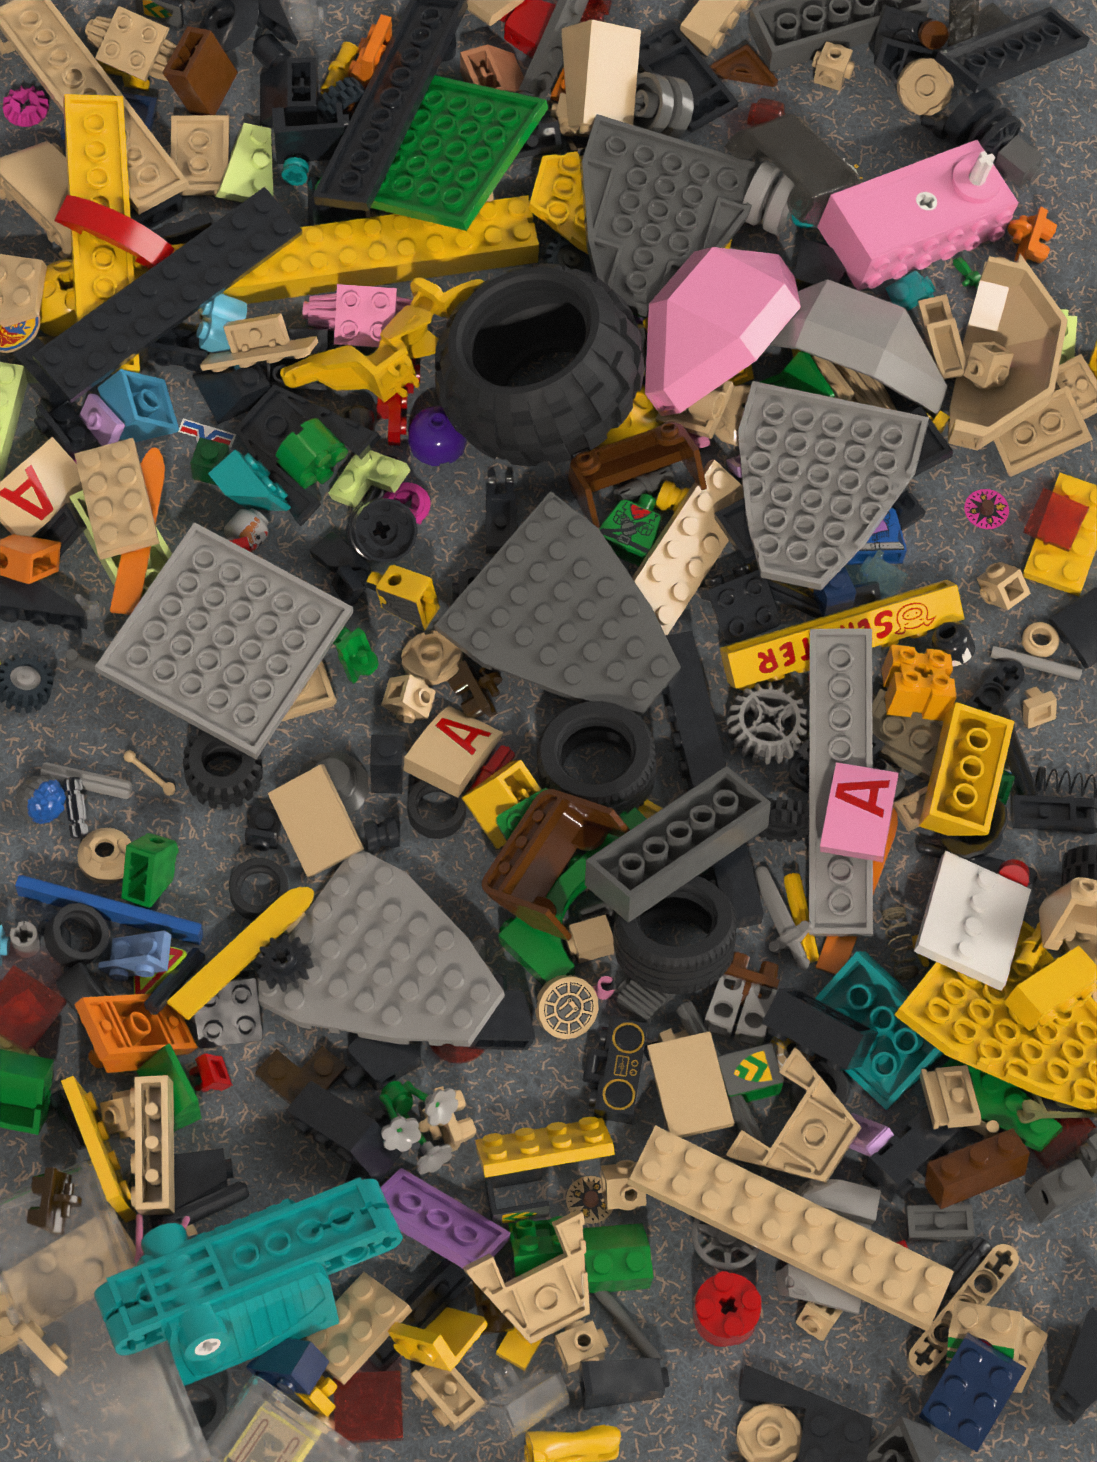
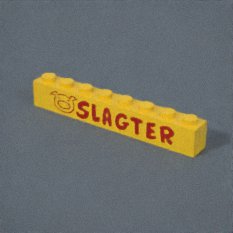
M943 580L719 649L727 682L735 689L745 690L746 688H754L756 683L767 680L773 682L785 678V674L793 671L797 673L810 671V629H872V647L879 645L889 647L891 644H898L899 639L908 636L910 638L923 637L927 635L928 630L938 628L943 623L964 620V614L957 585L949 580Z

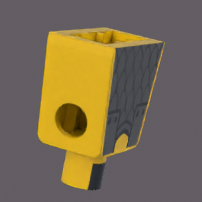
M391 565L384 575L373 571L367 579L366 587L377 592L381 607L384 610L423 631L426 630L440 608L432 578Z

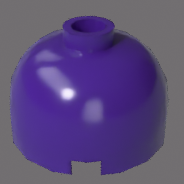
M441 405L430 406L420 410L413 417L408 429V444L413 456L422 463L431 466L455 462L464 453L467 445V439L454 429Z

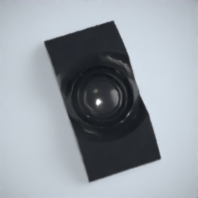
M675 23L640 41L639 74L650 72L663 76H674L684 79L690 86L693 94L694 109L691 121L687 127L688 131L692 133L738 107V101Z

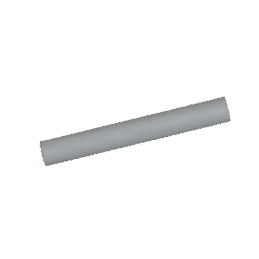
M993 646L990 655L994 659L1015 661L1021 666L1078 681L1082 674V669L997 646Z

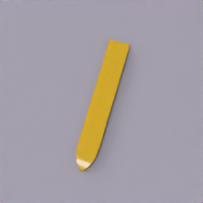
M297 887L280 896L167 1001V1004L185 1019L189 1020L261 953L260 947L267 948L270 945V938L276 939L307 910L314 899V891L309 887Z

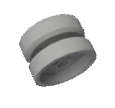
M764 161L755 173L742 203L746 205L748 202L752 205L745 222L754 226L763 218V229L778 236L794 210L803 184V177L788 171L780 178V168Z

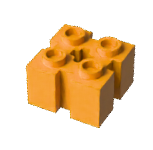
M891 644L881 668L883 687H888L885 694L887 715L911 717L913 712L922 713V719L944 721L945 714L954 705L957 698L955 681L950 678L953 671L951 654L936 649H926L925 654L918 653L915 647Z

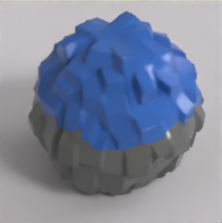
M49 774L26 777L25 782L18 786L16 790L15 801L20 814L24 816L26 821L32 824L50 823L55 818H58L59 814L65 809V792L58 780L53 779Z

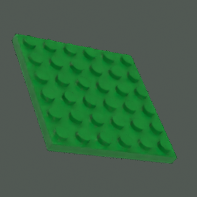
M435 75L371 208L467 231L548 110L547 101ZM319 180V181L317 182V184L315 185V190H316V188H317V186H318L320 180Z

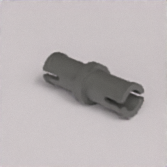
M668 466L659 468L647 475L641 474L635 477V481L615 489L614 497L617 502L625 499L633 502L639 499L641 494L652 496L653 491L661 488L665 480L674 482V475Z

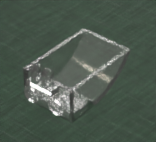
M507 1364L503 1369L512 1385L508 1387L500 1372H494L492 1377L501 1392L484 1403L502 1438L512 1441L567 1407L570 1401L560 1372L539 1369L528 1377H523L519 1380L512 1366Z

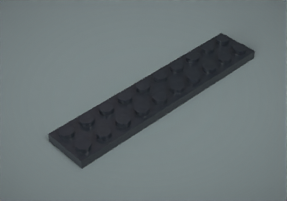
M466 0L409 1L312 196L315 205L362 211L370 210L468 8Z
M264 187L32 354V359L71 404L301 236L302 229Z

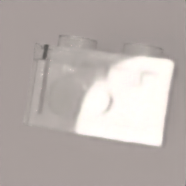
M280 0L296 38L320 35V24L325 23L323 8L322 6H317L316 0Z

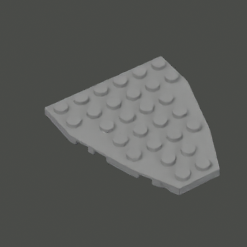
M752 381L738 430L746 522L761 578L822 590L866 544L915 475L929 417Z
M364 850L348 857L342 862L305 913L304 918L288 937L290 943L296 937H299L303 946L308 945L311 951L310 958L314 964L313 968L306 969L309 979L299 978L298 989L294 988L292 983L287 984L285 992L281 991L278 983L273 989H269L266 980L261 981L258 978L256 981L259 1005L302 1028L311 1029L312 1026L328 1028L331 1033L340 1034L341 1031L358 1033L360 1038L395 1044H410V1041H428L429 1045L442 1046L444 1044H452L454 1046L470 1047L505 996L503 989L467 936L405 871Z

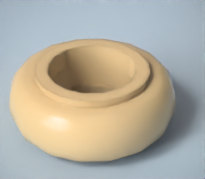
M1036 622L1029 625L1022 635V645L1026 652L1038 658L1052 655L1058 649L1060 642L1055 628L1044 622ZM1042 634L1048 638L1049 644L1038 645L1033 641L1032 636Z

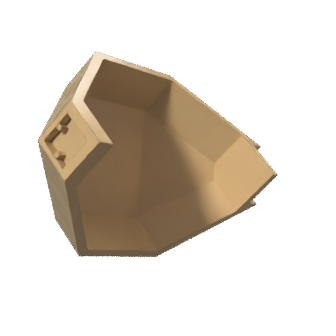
M1019 254L1017 262L1009 261L1003 257L995 258L989 256L987 262L985 261L962 344L966 361L971 353L973 343L994 341L1014 353L1008 378L1004 386L991 387L990 390L975 387L974 382L965 376L955 378L948 412L950 416L948 421V444L978 451L1048 406L1054 393L1068 319L1021 254Z

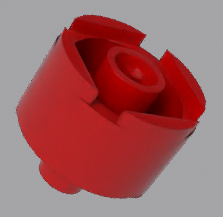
M721 1271L708 1278L700 1286L693 1305V1320L700 1336L710 1344L718 1347L733 1346L745 1342L755 1331L762 1309L760 1293L747 1278L739 1274ZM727 1305L732 1307V1312L729 1311L726 1315L721 1312L722 1307L725 1308Z

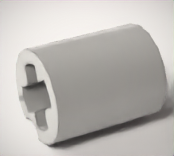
M22 921L18 922L17 928L11 929L10 938L17 955L24 958L36 955L40 950L41 944L35 926L30 922Z

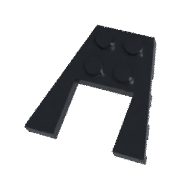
M273 384L234 429L256 462L259 460L270 472L268 477L272 482H277L287 493L288 496L285 500L291 506L289 511L295 521L302 526L319 508L321 503L286 474L276 461L279 460L276 457V452L286 437L292 432L298 435L304 430L300 426L301 424L310 419L318 418L349 450L362 460L380 440L381 436L374 430L371 431L360 426L357 422L348 418L345 419L332 413L329 409L317 406L307 399Z
M744 1366L740 1401L757 1404L769 1403L774 1404V1406L805 1411L798 1462H867L873 1418L753 1367Z

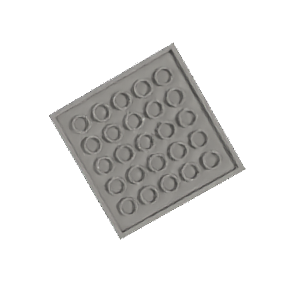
M194 522L95 665V671L257 759L353 614V607Z

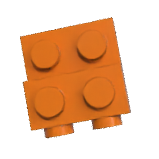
M381 14L377 24L371 25L367 37H362L358 47L359 56L357 60H352L349 67L348 76L358 80L365 89L392 37V17Z

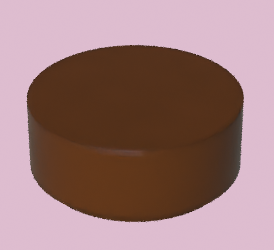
M927 20L919 29V41L929 49H939L947 42L948 29L945 24L938 20Z

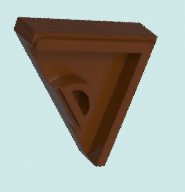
M748 44L709 65L718 78L770 87L778 85V79Z

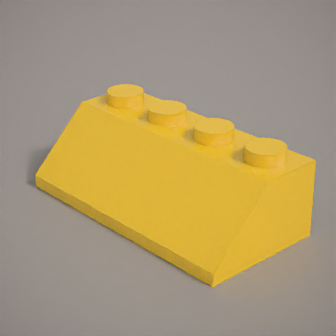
M955 702L944 717L919 827L947 836L989 834L1014 726L1013 720Z

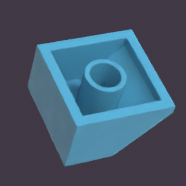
M120 369L98 387L101 399L125 424L119 440L134 438L135 442L179 431L164 379Z

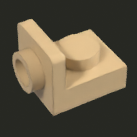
M808 1302L798 1317L796 1324L808 1334L813 1335L820 1341H824L843 1311Z

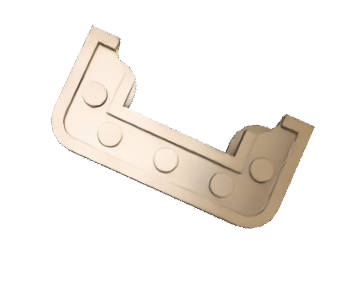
M45 141L0 157V199L6 198L9 202L15 200L46 230L48 240L51 243L55 241L57 245L61 246L62 251L58 253L62 259H72L71 231L69 228L54 221L68 195L67 161L62 149L56 143L51 144Z
M1083 877L1075 878L1044 899L1039 907L1043 948L1058 951L1063 943V939L1071 942L1076 935V931L1097 936V880Z

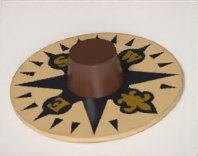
M585 1176L576 1180L568 1189L566 1196L567 1207L570 1213L579 1209L584 1215L585 1223L601 1222L612 1213L613 1209H607L602 1196L601 1178Z

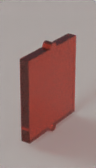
M1043 488L1023 533L1043 541L1044 545L1050 544L1069 552L1089 507L1069 499L1068 495L1062 496Z

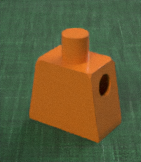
M15 534L0 539V575L31 584L59 572L61 542Z

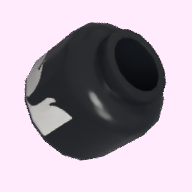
M960 622L943 623L932 635L931 643L933 649L951 654L953 667L961 666L973 657L975 642L964 624Z

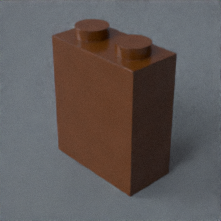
M187 26L162 72L188 112L198 116L216 115L238 74L212 31Z

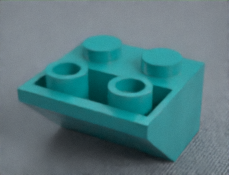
M234 450L208 473L227 497L246 509L288 511L291 508L285 500L288 495L277 482H272L268 477L270 475L268 469L259 460L256 462L249 453L244 456L237 450Z

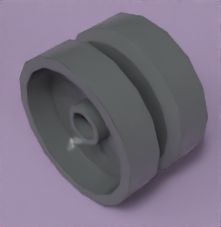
M650 72L637 74L633 125L673 138H679L686 131L694 109L693 94L690 86L684 79L674 76H663Z

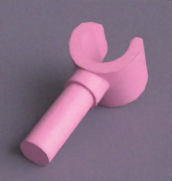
M609 976L601 977L596 986H592L599 999H609L615 991H605L601 987V985H608L612 982L613 979Z

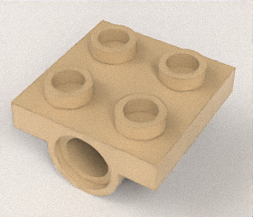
M727 380L683 412L667 416H661L658 413L656 420L660 425L666 422L681 424L688 433L712 439L735 386L732 381Z

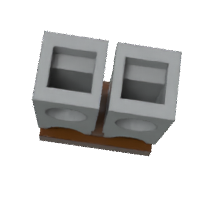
M734 952L730 967L719 978L704 1020V1025L711 1034L730 1039L739 1007H742L743 1010L734 1041L753 1047L762 1046L767 1026L762 1024V1021L776 996L780 979H777L778 964L762 961L759 973L747 969L750 957L743 953Z

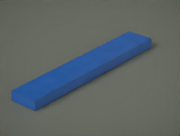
M19 875L15 884L18 896L61 908L72 903H82L93 907L105 920L149 932L164 930L172 935L171 938L197 945L201 944L203 938L201 923L24 875Z

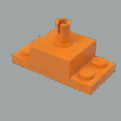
M151 994L82 997L74 1004L93 1044L94 1049L88 1053L89 1061L96 1068L104 1067L107 1073L136 1071L167 1044H171L176 1055L190 1054L198 1047L184 1017L170 1005L166 1004L157 1015H152L149 1010L145 1009L144 1002Z

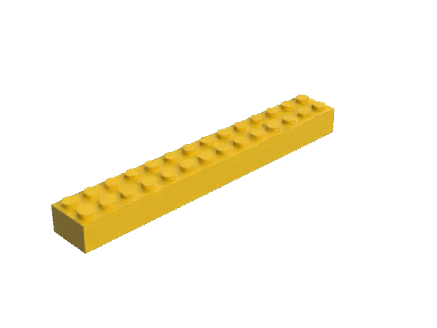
M529 195L485 202L467 231L398 214L300 227L302 229L301 236L222 294L251 304L337 291V284L377 286L412 281L418 277L426 279L538 263L539 243L533 222V214L528 210L530 204ZM185 244L171 245L175 248L173 253ZM133 255L135 281L150 269L135 262L137 257Z

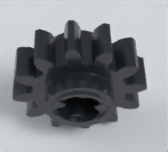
M287 934L282 936V942L277 943L274 938H270L271 947L269 949L263 946L259 949L263 957L255 959L259 969L257 973L260 980H266L269 989H273L277 983L282 992L286 991L287 984L292 983L293 987L298 989V979L308 980L309 975L306 969L314 967L308 945L303 946L299 937H296L290 943Z

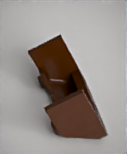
M666 422L657 428L589 452H581L571 460L568 474V482L572 494L588 520L597 528L600 526L592 492L641 474L682 461L701 491L707 489L699 449L686 429L681 424L675 422Z
M555 789L544 790L535 797L483 877L482 889L492 900L532 928L569 941L572 935L555 917L557 913L556 906L545 897L577 848L584 851L594 850L604 842L608 834L621 837L629 832L630 829L612 808Z

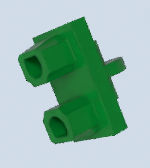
M344 626L333 644L336 646L339 661L343 665L348 680L355 684L360 675H371L378 668L379 662L376 654L371 651L365 632L359 627L351 632Z

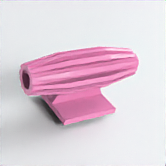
M337 284V293L310 296L309 302L304 301L303 319H308L309 326L329 328L330 331H334V344L379 347L382 330L406 305H410L412 300L397 297V288Z

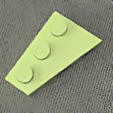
M244 123L239 130L231 152L230 161L224 171L222 183L215 197L242 203L264 187L273 196L271 128Z

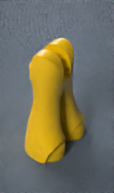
M605 1424L592 1426L587 1430L579 1432L526 1431V1445H524L525 1462L611 1461L619 1455L621 1432L617 1427Z

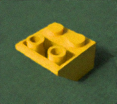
M516 760L506 764L461 798L494 847L499 849L507 841L495 822L496 817L542 789L523 761Z

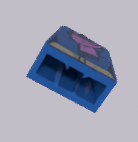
M894 508L888 511L866 544L846 565L903 563L907 550Z

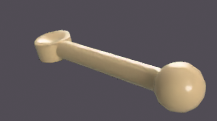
M128 750L124 753V760L135 764L163 788L164 794L170 796L175 793V785L162 780L136 758L134 751Z

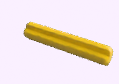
M787 874L784 876V885L791 916L795 926H797L802 921L809 922V911L800 874ZM807 933L801 945L807 955V959H809V963L818 961L819 954L815 936Z

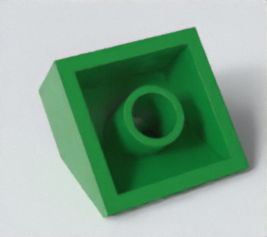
M167 1044L137 1070L138 1077L168 1075L173 1081L175 1132L202 1119L198 1098L171 1044Z
M643 1223L583 1228V1239L586 1241V1253L584 1254L585 1271L588 1273L589 1294L598 1291L615 1292L650 1289L654 1276L650 1245Z

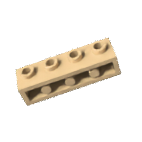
M168 1075L135 1077V1088L130 1090L131 1107L135 1108V1120H132L130 1124L131 1140H135V1153L131 1154L132 1174L135 1173V1187H131V1204L141 1215L175 1214L173 1081Z

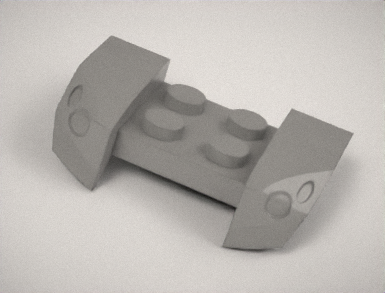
M810 1179L799 1188L796 1194L871 1230L872 1224L876 1221L881 1191L839 1179H828L827 1183ZM787 1264L781 1270L776 1271L779 1295L859 1314L860 1298L791 1264Z

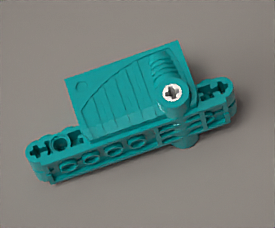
M361 1177L297 1203L289 1198L284 1199L277 1205L274 1204L262 1211L253 1212L247 1217L238 1218L229 1224L218 1226L214 1230L206 1233L203 1232L189 1239L185 1228L180 1224L167 1223L160 1225L143 1237L141 1248L144 1255L137 1262V1266L106 1278L107 1282L95 1290L94 1298L103 1321L106 1323V1329L115 1352L122 1356L131 1355L165 1342L183 1387L260 1356L288 1338L299 1340L339 1324L328 1275L394 1249L401 1243L403 1235L393 1213L389 1209V1205L377 1180H361Z

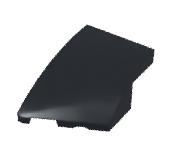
M883 4L876 33L874 65L897 86V80L901 71L910 62L919 58H931L933 50L921 44L918 32L924 22L934 18Z

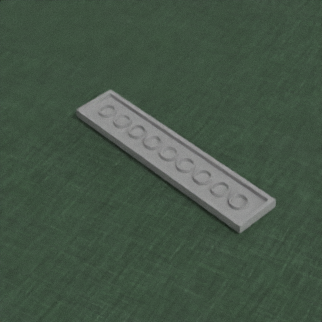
M810 629L809 922L812 924L813 929L809 935L873 936V861L820 852V843L836 762L873 768L872 629Z

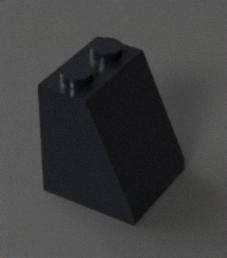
M1093 1307L1076 1327L1050 1399L1054 1403L1053 1409L1056 1414L1065 1421L1069 1419L1073 1424L1097 1403V1311Z

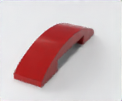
M72 195L66 196L54 220L79 234H82L84 230L136 256L135 262L149 269L171 255L175 249L159 235L126 215L96 202Z

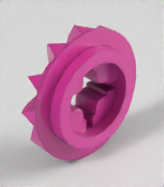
M21 85L15 91L10 89L9 95L3 97L2 108L9 122L20 127H30L40 123L46 117L49 103L43 91L36 90L34 86L25 88ZM29 99L30 106H26L21 112L20 103L24 104Z
M402 483L395 494L387 491L383 497L400 501L403 504L411 498V507L413 509L410 510L416 518V523L420 525L423 519L429 516L431 506L429 495L417 484Z

